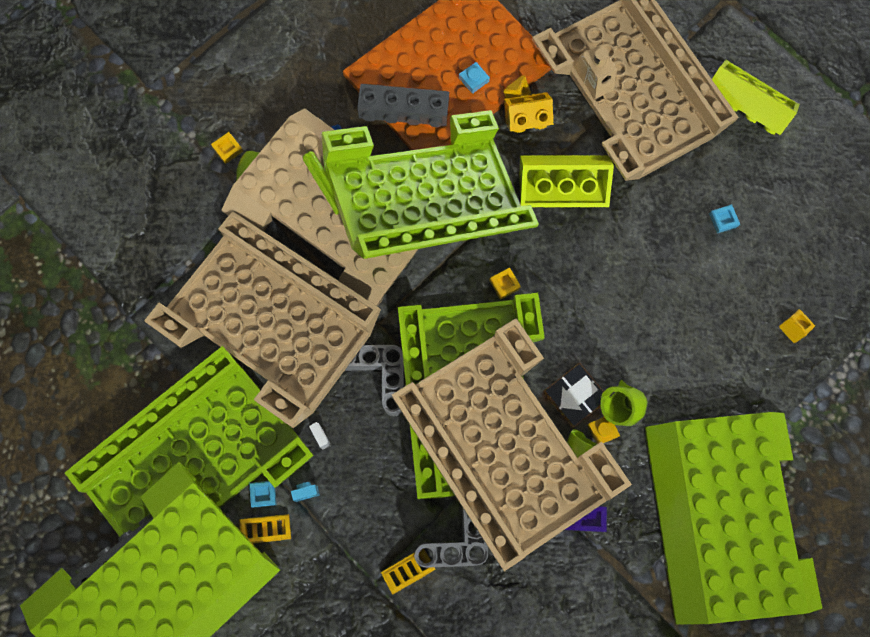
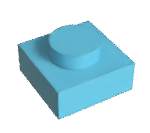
M477 62L459 74V79L472 94L490 80V77Z
M311 482L296 485L297 490L291 491L293 501L295 502L320 495L318 486L311 485Z

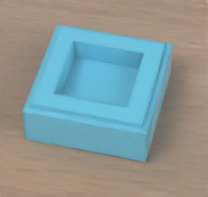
M732 204L712 210L709 213L717 233L736 228L740 225Z
M269 481L250 483L251 508L277 505L276 488Z

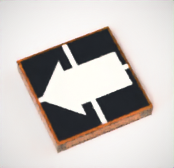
M580 362L543 391L572 429L600 407L601 396L604 392Z

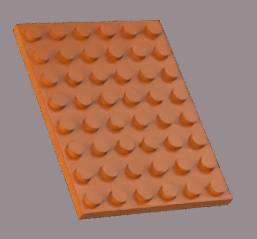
M438 0L344 69L343 75L358 92L360 91V84L449 91L447 126L432 127L428 124L410 125L406 122H386L410 150L451 145V115L490 110L494 114L505 106L504 99L506 97L504 90L506 87L524 75L528 86H531L549 72L551 68L532 41L533 36L498 0ZM477 62L490 77V80L472 94L459 79V74Z

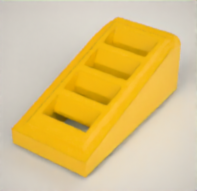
M289 514L239 519V530L247 538V525H252V538H249L252 544L291 539ZM277 521H282L283 535H278ZM267 522H272L273 536H268ZM262 523V537H258L257 524Z
M424 548L421 549L418 556H420L423 563H429L431 561ZM413 553L382 571L381 574L393 595L436 569L435 567H429L422 571L416 563ZM409 561L412 562L418 573L413 576L407 565ZM401 566H403L407 576L409 577V579L406 581L404 580L398 569ZM392 571L395 572L400 582V585L398 586L395 585L391 575L389 574Z

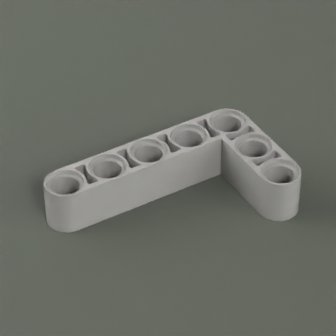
M363 345L345 371L382 370V405L384 411L390 416H398L402 413L400 408L391 410L387 407V403L393 399L392 394L404 387L402 350L396 345ZM368 353L376 355V359L372 363L364 361V357ZM397 353L400 358L397 362L391 363L387 360L388 355ZM390 376H397L400 382L396 386H390L387 384V379Z
M462 505L463 542L420 545L414 553V558L418 565L426 568L477 566L487 560L488 546L480 534L472 535L468 531V525L471 520ZM473 546H477L482 550V557L478 561H473L469 556V551ZM448 547H453L457 551L458 555L454 562H448L444 558V551ZM423 548H428L433 554L432 560L429 563H422L419 560L418 555Z

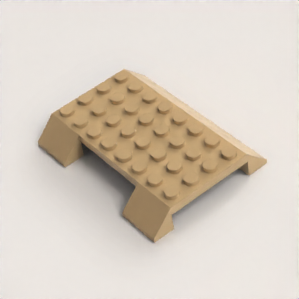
M619 0L557 33H554L549 28L532 37V41L554 74L571 76L611 136V138L602 142V146L625 181L640 179L710 141L739 118L656 0ZM598 45H603L609 52V57L615 64L617 73L614 90L594 100L574 65L583 52Z
M303 109L291 115L234 183L224 203L222 212L229 216L233 211L263 232L273 221V216L345 268L338 281L378 307L383 300V296L419 249L363 259L352 250L340 214H335L303 161V155L313 151L324 168L321 134L324 131H332L334 129L308 110Z
M232 211L218 228L223 238L170 304L165 307L158 303L144 321L181 348L202 336L207 337L219 347L223 346L229 354L267 380L266 384L254 398V401L294 428L314 413L372 333L381 309Z
M517 319L499 328L492 338L417 384L412 382L392 394L394 401L503 571H506L532 551L632 485L603 442H600L578 458L573 453L522 378L524 374L544 358Z

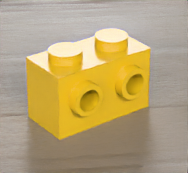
M547 92L504 99L506 125L510 131L520 133L530 128L544 129L548 125H554L553 99Z

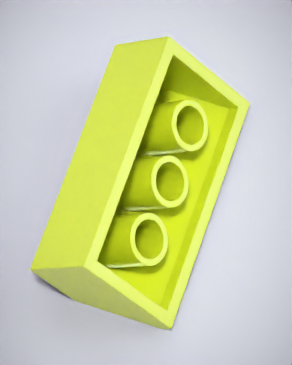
M728 60L723 62L712 78L734 111L740 110L746 114L745 117L753 123L758 121L763 124V128L773 135L775 133L781 135L798 112L800 104Z
M609 155L520 156V205H531V207H609L614 164Z

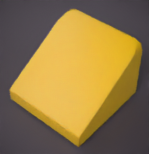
M525 75L520 76L504 90L506 98L525 96L531 93Z
M799 309L779 327L793 343H796L805 337L815 325Z

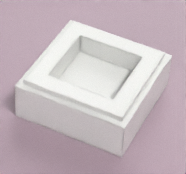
M317 422L310 425L309 427L320 448L323 450L329 447L330 442L321 425Z

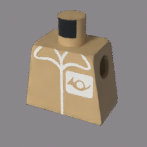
M598 45L583 52L575 63L574 68L595 100L614 90L617 68L603 45Z

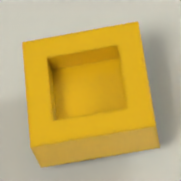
M229 132L211 144L225 164L244 152Z
M510 268L496 274L489 280L500 300L521 289Z
M605 417L587 424L596 444L600 442L604 444L620 436L616 426L607 421Z

